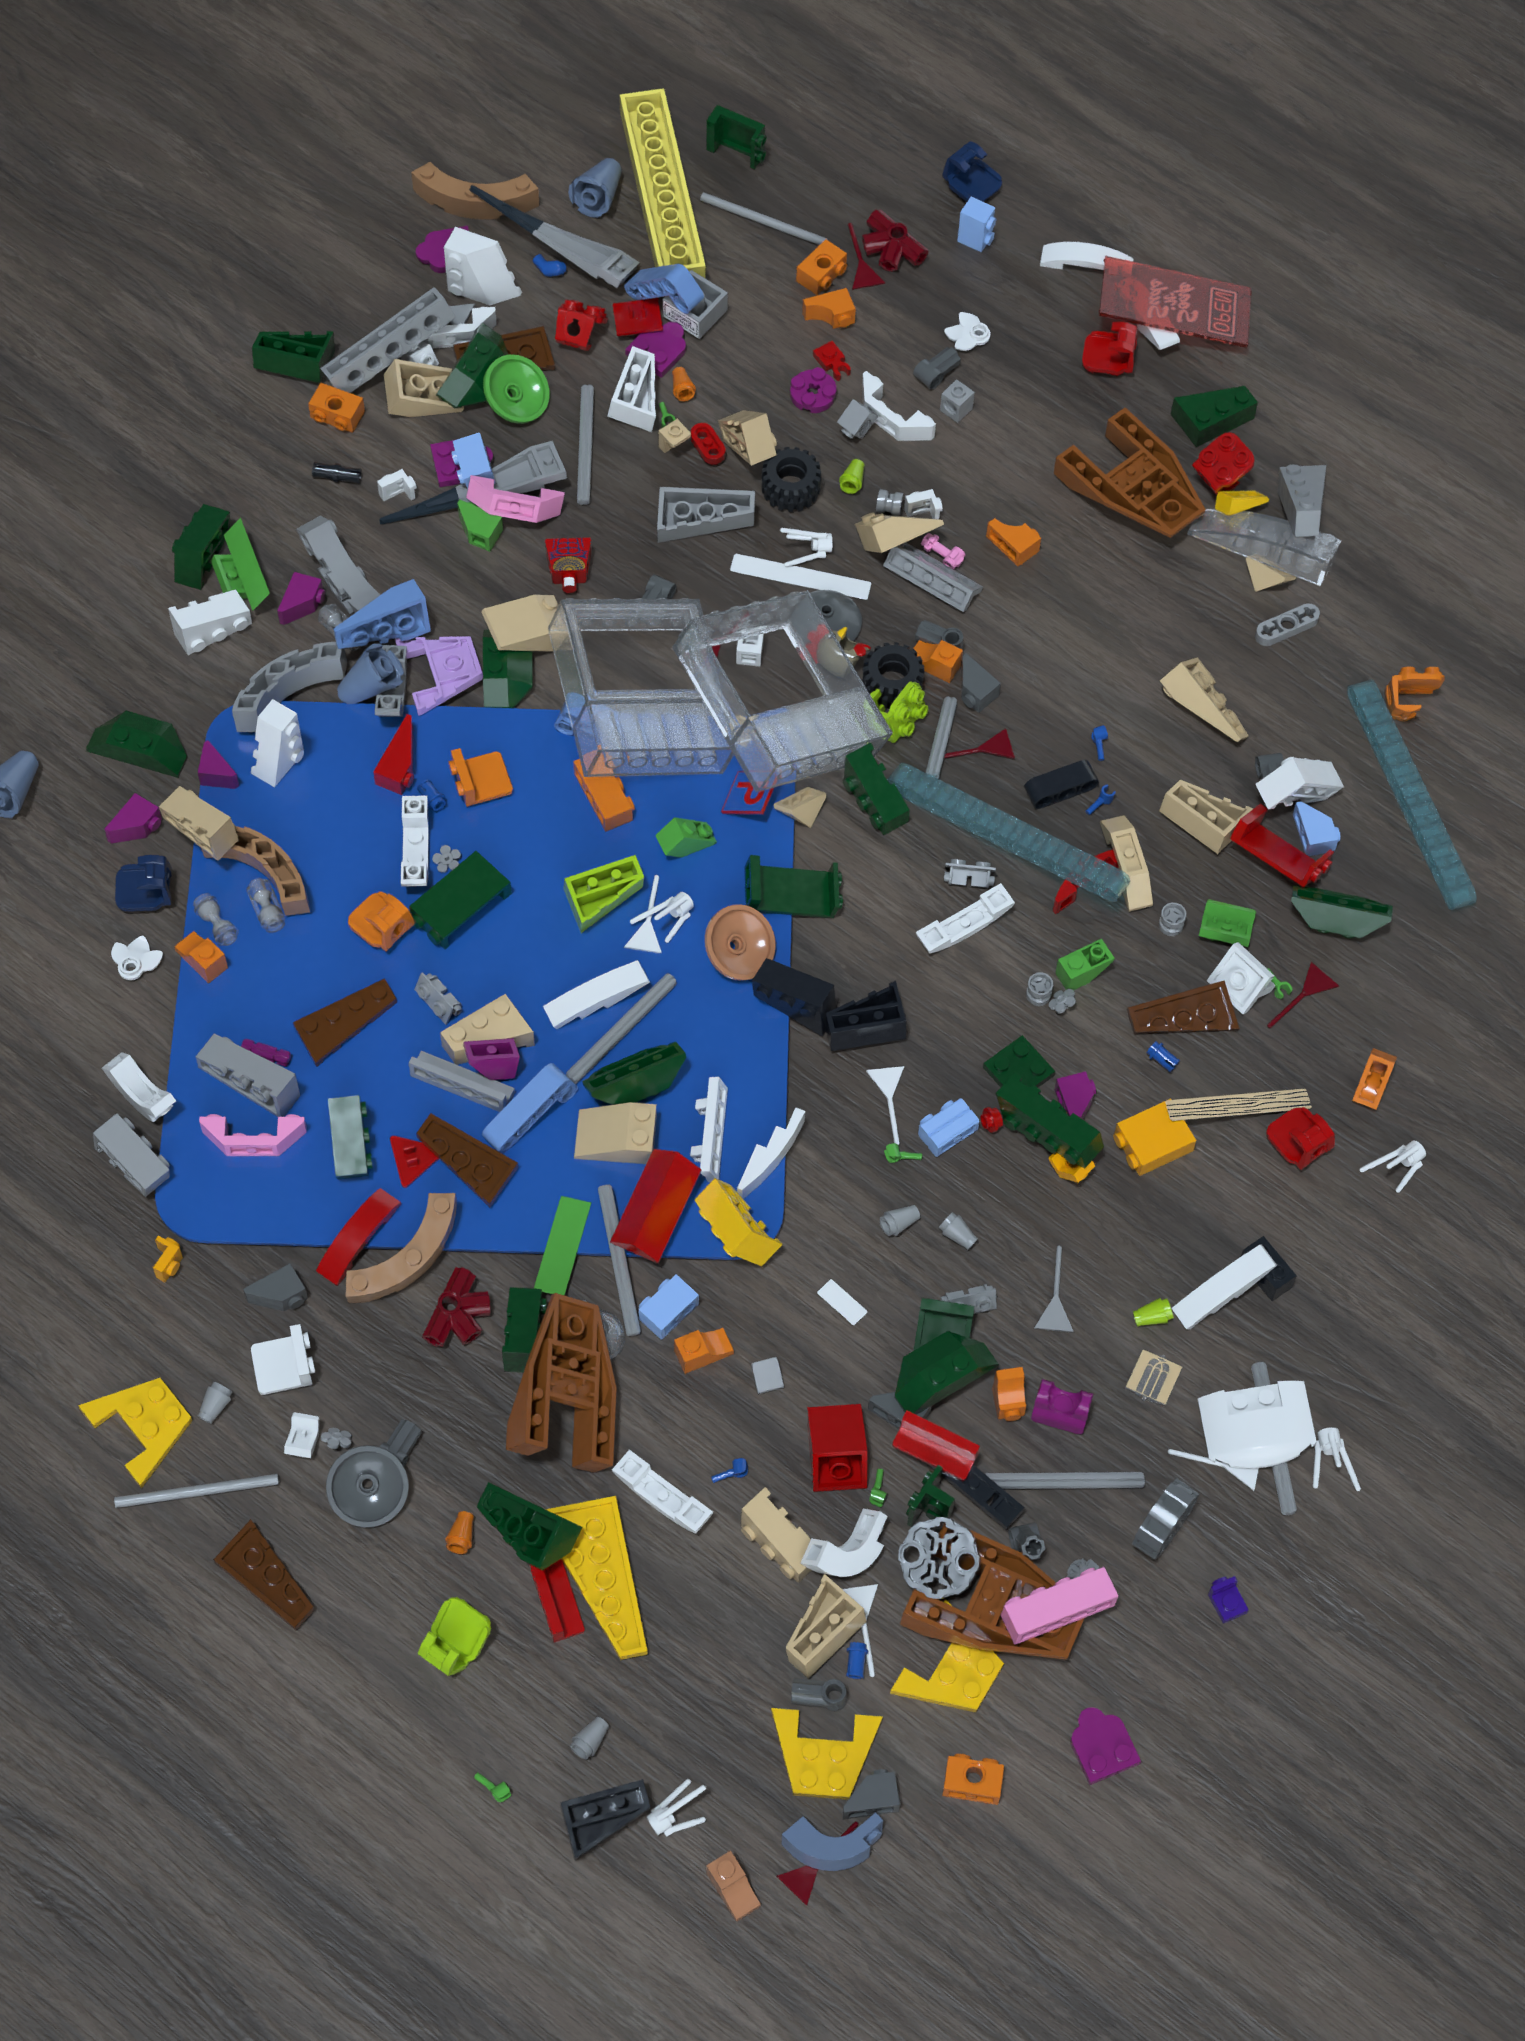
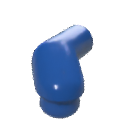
M541 254L533 258V263L547 277L559 276L566 272L567 267L564 262L546 261Z

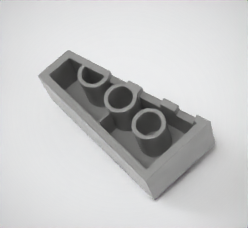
M1291 464L1287 467H1279L1278 495L1295 537L1319 536L1326 465L1299 466Z
M660 487L657 523L658 543L754 526L755 491Z
M213 1034L196 1055L198 1068L277 1117H284L300 1097L295 1073L235 1044L227 1037Z

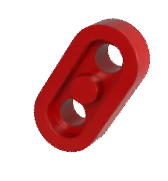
M707 423L695 424L691 428V442L706 463L712 465L721 463L725 458L724 444L711 425Z

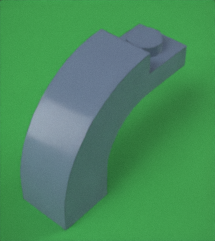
M875 1812L852 1833L842 1837H830L818 1832L802 1816L782 1834V1846L798 1861L812 1868L826 1871L848 1869L869 1858L870 1846L868 1843L872 1845L882 1836L883 1820Z

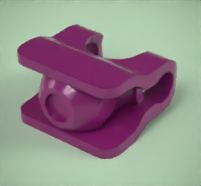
M1041 1379L1031 1419L1040 1424L1075 1434H1082L1094 1393L1083 1390L1078 1393L1069 1392L1057 1388L1052 1381Z

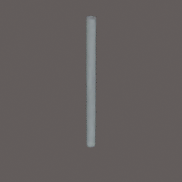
M705 192L701 195L700 201L811 243L820 245L827 239Z
M278 1474L120 1496L114 1497L115 1508L279 1485Z

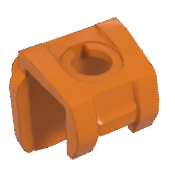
M1403 667L1398 675L1392 676L1385 688V699L1389 717L1398 721H1408L1415 718V712L1420 711L1421 705H1398V694H1432L1433 690L1439 689L1445 680V676L1440 672V668L1428 667L1425 668L1424 673H1418L1414 667Z
M384 892L370 895L348 917V925L353 932L371 946L382 948L384 951H388L415 924L409 909L397 898Z

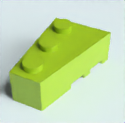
M636 855L564 878L563 889L580 933L584 932L643 888L644 875Z

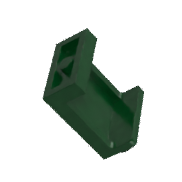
M716 105L706 120V150L715 153L720 144L750 156V168L755 169L759 163L764 161L766 157L765 143L767 140L765 125Z
M921 1298L914 1350L946 1331L970 1338L975 1306Z

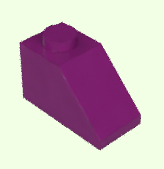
M297 572L293 573L277 610L280 624L286 625L316 611L318 604H322L325 598V590L323 589L321 579Z
M134 793L105 827L104 830L108 842L113 844L147 838L161 824L162 818L159 807Z
M514 1038L463 1042L468 1063L489 1080L515 1078L520 1056Z
M1085 1071L1057 1078L1054 1091L1058 1102L1062 1104L1069 1116L1074 1113L1081 1119H1084L1092 1105L1093 1096L1096 1094V1087L1092 1079L1089 1080Z

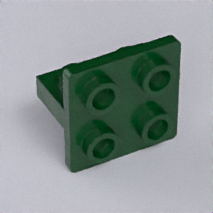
M937 1465L934 1471L929 1470L922 1481L923 1487L920 1493L915 1491L907 1504L909 1508L906 1512V1515H908V1526L913 1527L922 1511L926 1512L925 1514L930 1520L936 1517L951 1518L955 1498L938 1488L943 1467Z

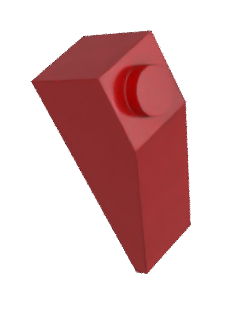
M409 714L404 718L373 771L376 785L400 795L403 794L406 787L409 788L414 780L412 716Z

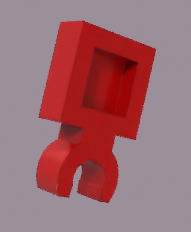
M833 341L813 350L815 360L825 372L832 369L835 380H841L839 371H844L848 376L851 374V367L845 362V355Z

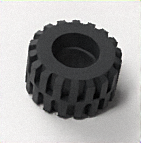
M784 447L783 451L780 449L775 450L776 456L765 460L763 463L761 489L765 500H770V505L773 507L778 506V510L781 511L784 509H788V512H793V509L802 511L804 506L810 507L820 494L821 470L819 461L816 462V457L813 454L809 456V451L805 449L800 451L799 447H794V449ZM794 476L801 480L791 483L783 481L782 478Z
M889 642L884 643V647L878 645L874 648V652L870 651L864 660L862 688L863 691H866V697L876 689H880L881 696L878 699V704H883L885 709H887V706L891 707L894 700L910 681L919 683L922 688L924 665L922 664L921 656L917 657V651L914 649L910 651L908 645L904 644L902 647L897 642H894V645H890ZM891 671L898 672L904 678L889 680L884 678L882 674Z

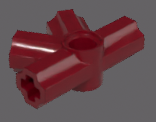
M876 209L870 214L866 224L874 232L862 235V242L866 255L882 252L879 259L880 267L890 272L898 270L902 256L914 266H919L925 261L929 254L928 249L908 233L907 227L904 224L895 222L881 209Z
M455 1267L422 1335V1338L429 1344L443 1347L451 1330L463 1345L471 1343L482 1333V1329L473 1317L490 1316V1299L488 1291L469 1293L476 1279V1275L471 1273L470 1270L463 1267ZM450 1303L456 1308L449 1311L444 1309L443 1305Z

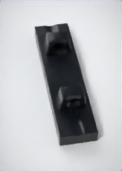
M975 1465L972 1466L965 1481H961L942 1471V1476L1006 1530L1024 1511V1506ZM994 1495L992 1502L988 1505L987 1502Z

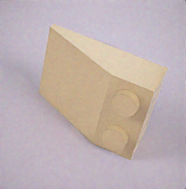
M394 359L384 373L388 413L405 417L462 412L464 406L453 408L436 396V393L452 369Z
M869 513L861 517L862 521L855 524L865 551L883 553L944 525V522L939 519Z
M531 595L484 608L481 611L498 650L558 652L571 635V631L554 595Z
M630 1102L580 1109L574 1159L647 1164L654 1149L657 1120L656 1104Z

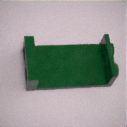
M475 851L409 906L410 913L415 922L414 926L418 929L422 928L433 944H439L446 950L449 947L448 937L497 895L505 900L512 894L511 882L480 853Z
M750 855L744 866L745 905L759 912L834 919L838 909L841 910L843 896L839 894L842 874L838 872V863L836 862L832 863L827 872L760 866V856Z

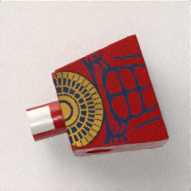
M591 538L545 539L546 557L552 583L562 584V590L565 593L575 592L577 590V583H585L587 581L591 559Z

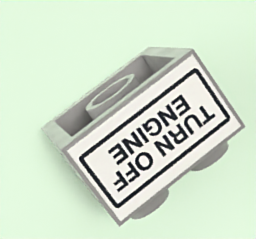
M690 270L689 272L704 294V299L688 314H684L677 309L669 296H665L663 298V317L671 322L680 324L685 331L700 339L728 310V292Z

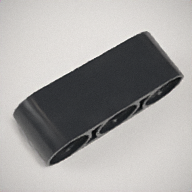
M1081 760L1031 778L1025 783L1024 788L1034 807L1041 809L1089 792L1096 788L1099 780L1089 761Z

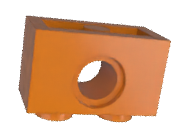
M825 239L797 266L796 282L815 295H819L823 290H827L831 286L832 281L838 275L841 276L846 271L847 253Z
M324 383L319 384L308 403L310 418L320 423L324 422L335 426L339 430H346L352 433L365 413L362 397Z
M954 1754V1757L948 1756L942 1796L998 1805L1004 1765L998 1764L997 1760L983 1758L982 1761L970 1759L971 1757L965 1754ZM971 1772L977 1773L981 1781L971 1783L966 1778V1775Z

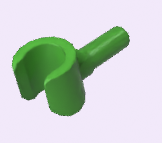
M660 402L659 406L662 412L661 428L666 426L665 422H673L675 417L667 412L665 403Z
M1274 975L1271 981L1276 985L1275 997L1278 999L1284 997L1280 989H1284L1290 995L1292 986L1288 982H1280Z
M895 1143L888 1144L886 1150H884L886 1159L890 1163L898 1162L901 1159H922V1153L900 1152L898 1144Z
M881 1468L877 1469L875 1484L869 1498V1502L878 1507H882L887 1496L886 1492L880 1490L884 1472Z
M479 1772L474 1776L477 1781L487 1787L497 1802H503L511 1796L510 1789L505 1782L495 1786Z

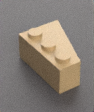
M743 410L718 420L723 441L751 466L776 456L775 446H777V442L770 430L767 413Z
M1179 780L1166 792L1159 811L1218 854L1232 841L1230 837L1239 820L1253 808L1246 806L1244 809L1232 804L1228 798L1219 799L1209 795L1208 790Z
M179 786L159 806L161 814L167 822L217 861L239 840L235 831L237 828L233 824L231 817L200 799L191 790L187 791Z
M506 994L440 1032L442 1047L456 1065L468 1062L463 1047L464 1041L514 1038L516 1047L534 1046L532 1029Z
M765 1487L742 1508L741 1531L750 1541L755 1540L761 1546V1552L769 1560L774 1559L780 1565L781 1572L788 1579L793 1577L799 1583L812 1571L801 1564L811 1539L800 1526L796 1528L785 1517L788 1512L783 1507L778 1510L768 1499L771 1493Z
M825 1574L821 1579V1585L815 1596L809 1602V1607L803 1619H800L786 1646L789 1662L808 1679L866 1623L864 1608Z

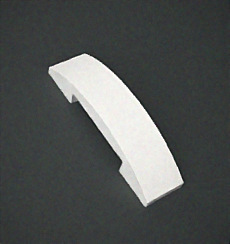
M1057 242L1043 245L1040 266L1063 269V264L1108 270L1109 277L1118 278L1119 274L1122 279H1130L1133 258L1101 245L1083 242Z
M1000 883L981 894L980 900L940 923L938 920L917 931L916 935L928 953H934L955 945L979 932L1002 916L1015 902Z
M631 1450L612 1469V1472L648 1504L673 1522L695 1534L713 1514V1511L693 1496L689 1498L651 1470L650 1465Z

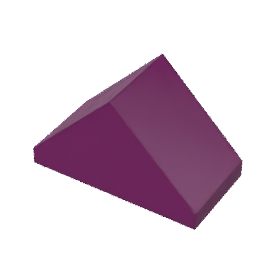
M208 740L204 742L198 768L200 785L230 789L239 787L235 771Z

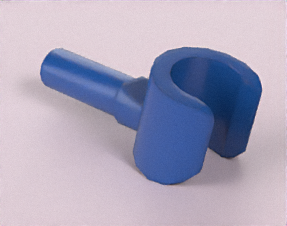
M1104 725L1094 728L1091 735L1093 742L1097 746L1099 761L1104 760L1102 740L1108 739V733Z
M1104 785L1101 788L1099 798L1085 812L1090 815L1100 805L1112 803L1116 791L1112 794H1106L1109 785Z
M738 1458L733 1460V1469L711 1476L713 1483L733 1476L736 1478L745 1477L748 1473L746 1459Z

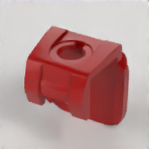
M565 299L564 304L562 303L557 311L555 340L557 343L588 351L592 346L588 344L594 324H607L608 318L606 317L605 308L587 305L585 309L583 302ZM574 319L578 320V325L580 326V333L577 336H572L568 333V326Z
M1112 322L1111 331H1116L1118 334L1092 331L1086 337L1082 365L1087 371L1091 373H1106L1113 376H1119L1123 372H1133L1134 349H1136L1138 338L1137 326L1126 322Z
M1228 432L1220 435L1199 453V459L1192 464V467L1217 495L1220 491H1233L1240 484L1238 480L1254 467L1255 459L1253 453L1234 433Z
M1305 1107L1291 1109L1273 1121L1266 1131L1268 1140L1289 1163L1296 1164L1300 1170L1335 1146V1134L1328 1123L1318 1113L1313 1115Z

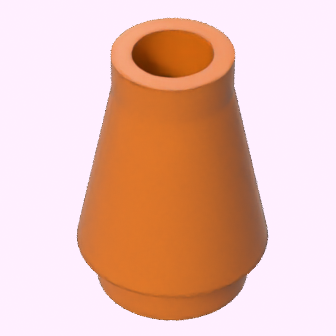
M677 367L672 371L673 395L679 401H689L694 397L696 387L687 375L685 368Z
M466 1511L458 1512L457 1518L445 1538L446 1548L456 1554H465L472 1547L473 1514Z

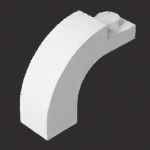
M121 1052L102 1067V1070L119 1092L148 1120L156 1121L173 1107L172 1104L176 1100L171 1093L156 1087L144 1075L129 1054Z
M863 1509L850 1538L840 1547H836L829 1541L811 1538L801 1564L812 1571L839 1577L853 1576L864 1571L876 1560L884 1547L877 1539L883 1530L887 1515L881 1511Z

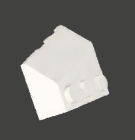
M458 227L454 228L444 246L448 291L457 296L461 295L489 306L520 296L522 291L513 282L515 276L513 272L508 271L505 265L507 260L498 241Z

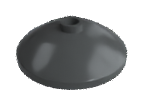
M818 590L804 595L795 603L790 614V629L794 638L805 648L809 642H813L809 638V633L813 630L819 631V626L822 623L827 624L832 631H838L847 627L846 636L855 642L861 632L862 616L856 603L845 594L833 590Z
M373 1445L357 1446L341 1454L331 1466L326 1481L327 1498L334 1512L347 1523L359 1527L379 1526L394 1518L404 1506L408 1495L407 1473L401 1461L390 1451ZM368 1478L372 1480L373 1484L370 1487H364L362 1481Z

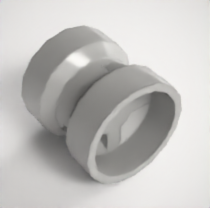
M880 489L876 513L883 514L888 511L893 516H900L904 493L895 492L894 494H889L887 490Z
M1168 903L1163 907L1159 919V929L1163 934L1176 936L1182 932L1186 919L1185 908L1178 903Z
M1037 972L1029 978L1026 998L1032 1005L1043 1006L1050 1001L1053 989L1052 978L1043 972Z

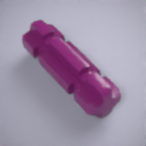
M244 1039L241 1047L271 1062L277 1061L279 1065L287 1066L291 1059L289 1051L283 1049L278 1051L276 1047L260 1042L255 1044V1041L250 1039Z

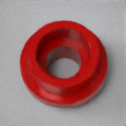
M991 1107L983 1109L980 1116L982 1126L991 1133L996 1132L1003 1125L1000 1111L997 1108Z

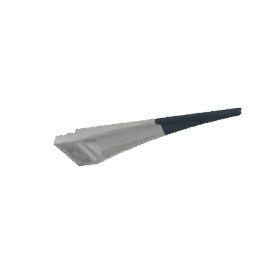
M474 185L470 186L469 190L596 279L603 278L608 284L618 288L637 269L640 263L622 250L557 228L508 205Z
M553 441L531 446L492 468L496 482L494 489L519 494L545 488L544 484L567 478L566 470ZM463 483L421 503L379 519L380 524L457 508L459 499L467 503L471 502L466 498L467 486Z

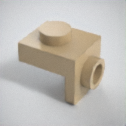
M676 419L659 430V448L666 453L689 439L691 433Z

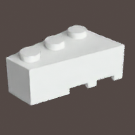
M632 346L611 400L607 416L652 432L656 418L654 392L655 355L653 353Z
M236 590L210 596L208 598L209 601L197 604L196 601L189 602V607L177 610L175 606L168 608L174 635L187 655L200 652L206 646L222 641L228 635L236 631H242L252 624L250 610Z
M272 699L257 718L255 740L259 742L258 750L255 749L253 751V757L257 759V762L251 768V774L276 787L294 763H298L302 759L304 749L297 713Z
M1294 757L1283 760L1279 768L1255 784L1268 809H1274L1279 803H1284L1285 807L1293 805L1292 801L1301 800L1303 803L1323 801L1344 787L1332 762Z

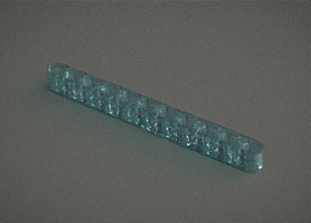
M1370 679L1349 685L1347 687L1349 701L1448 908L1454 910L1476 903L1477 897L1474 886L1375 681Z
M900 763L887 779L890 784L895 783L904 799L1110 902H1116L1130 883V878L1124 871L906 763Z

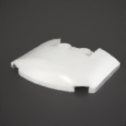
M1277 1381V1384L1229 1392L1222 1390L1198 1398L1209 1461L1214 1463L1215 1459L1229 1464V1467L1253 1469L1270 1467L1290 1461L1300 1456V1452L1310 1444L1311 1447L1316 1444L1304 1381Z

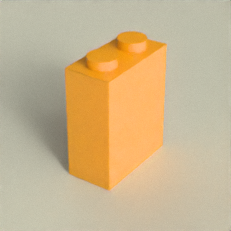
M1166 1101L1116 1124L1113 1135L1114 1141L1119 1148H1123L1127 1155L1128 1165L1132 1170L1135 1169L1139 1176L1194 1151L1197 1140L1184 1120H1170Z

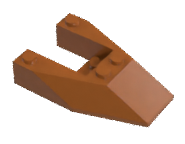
M1127 408L1120 410L1109 418L1107 422L1105 437L1128 457V459L1105 474L1075 445H1072L1056 457L1054 474L1068 488L1167 537H1173L1206 511L1175 453Z
M554 1293L551 1295L509 1416L506 1450L529 1456L547 1449L550 1400L575 1407L572 1467L594 1473L613 1466L616 1384L598 1305Z
M945 1522L940 1531L941 1538H944L945 1534L954 1533V1530L946 1527ZM970 1530L976 1538L978 1552L981 1556L980 1570L976 1573V1575L981 1577L966 1611L964 1612L940 1600L928 1598L924 1593L914 1589L900 1622V1625L924 1636L972 1648L1067 1660L1084 1618L1014 1645L1001 1617L1005 1603L1014 1597L1019 1596L1022 1599L1030 1596L1032 1591L1040 1587L1051 1588L1055 1586L1056 1582L1021 1552ZM958 1536L949 1540L948 1553H951V1545L959 1539ZM941 1543L939 1553L933 1555L946 1561L947 1556L942 1555ZM971 1554L962 1555L960 1565L963 1569L969 1570L974 1566L975 1561Z

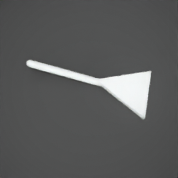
M658 875L654 876L648 910L654 907L659 881ZM652 915L646 917V921L624 948L662 954L651 923Z
M904 1066L866 1070L888 1100L894 1143L899 1145L892 1097Z
M1173 1449L1168 1450L1170 1455L1224 1467L1253 1491L1255 1489L1259 1468H1233L1219 1460H1215L1214 1463L1206 1457Z
M878 1584L842 1589L864 1608L867 1620ZM867 1623L862 1626L864 1644H866V1649L868 1650L866 1655L869 1675L874 1677L875 1671Z

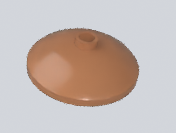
M746 905L727 906L714 914L709 921L705 932L706 952L713 966L724 976L740 981L753 979L765 959L773 960L776 944L772 927L768 920L756 909ZM730 942L734 943L735 949L731 948Z

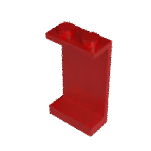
M1262 804L1256 806L1239 820L1230 839L1302 887H1306L1311 881L1315 883L1321 874L1325 875L1333 863L1330 861L1334 853L1331 849L1315 861L1260 825L1268 810Z

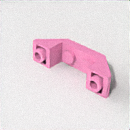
M470 475L466 498L488 514L537 523L560 515L565 492L541 488L539 497L494 489V479Z
M217 1114L199 1117L202 1133L226 1156H280L307 1132L305 1118L294 1114L278 1117L277 1136L268 1133H262L258 1136L235 1133L232 1136H228L229 1127L226 1117Z

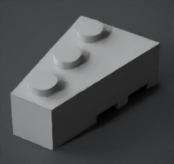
M116 1113L93 1132L94 1149L99 1153L104 1151L110 1158L109 1163L114 1168L118 1166L125 1174L124 1177L146 1197L170 1177L168 1169L170 1165L162 1155L156 1156L151 1150L153 1148L151 1143L144 1136L139 1137L133 1131L135 1127L128 1118L124 1117L122 1119Z

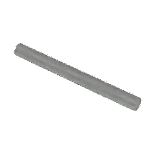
M583 385L581 387L577 503L579 505H588L590 503L594 387L592 385Z
M669 973L665 974L566 1072V1075L577 1084L676 985V979Z
M602 1185L598 1187V1193L627 1336H636L641 1331L625 1250L610 1243L619 1223L611 1185Z
M1254 1363L1251 1369L1255 1387L1270 1385L1266 1363ZM1287 1462L1274 1465L1272 1470L1281 1513L1283 1515L1295 1514L1297 1508Z
M1142 1472L985 1474L1002 1489L1143 1488L1145 1485V1476Z

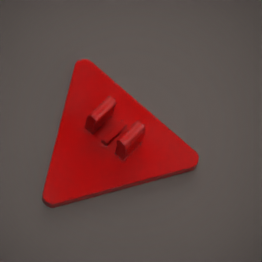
M398 1136L390 1137L403 1188L411 1185L439 1160L422 1142Z

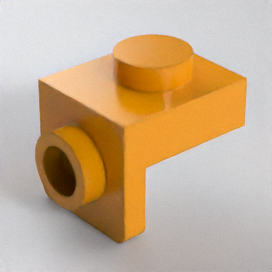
M1056 1152L1049 1157L1051 1165L1060 1178L1077 1183L1085 1179L1088 1173L1095 1167L1093 1161L1086 1168L1078 1164L1073 1165Z
M157 1236L155 1242L157 1248L163 1254L154 1265L153 1270L157 1279L166 1282L169 1276H174L178 1271L179 1262L183 1256L180 1245L175 1240L169 1237L164 1239Z

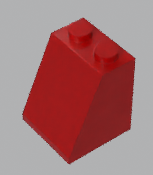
M861 1404L807 1407L813 1492L867 1488V1444Z

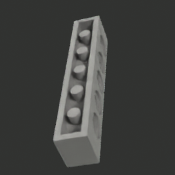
M433 287L320 369L332 387L352 393L384 368L389 367L394 359H398L410 352L412 348L423 340L428 339L430 335L446 326L456 317L444 297Z

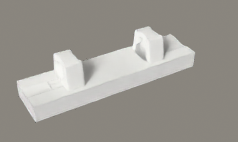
M709 1077L707 1098L697 1099L695 1109L699 1114L705 1115L703 1144L692 1146L690 1156L695 1162H701V1174L706 1177L708 1182H712L714 1178L719 1179L728 1091L727 1086L720 1077Z

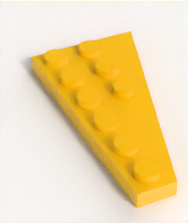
M616 1496L546 1509L582 1527L571 1552L561 1559L619 1659L647 1655V1647Z

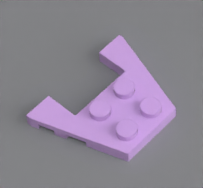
M470 636L439 637V640H426L425 637H416V640L405 641L395 638L396 645L407 646V659L426 654L436 687L412 693L418 716L423 715L483 680V673Z

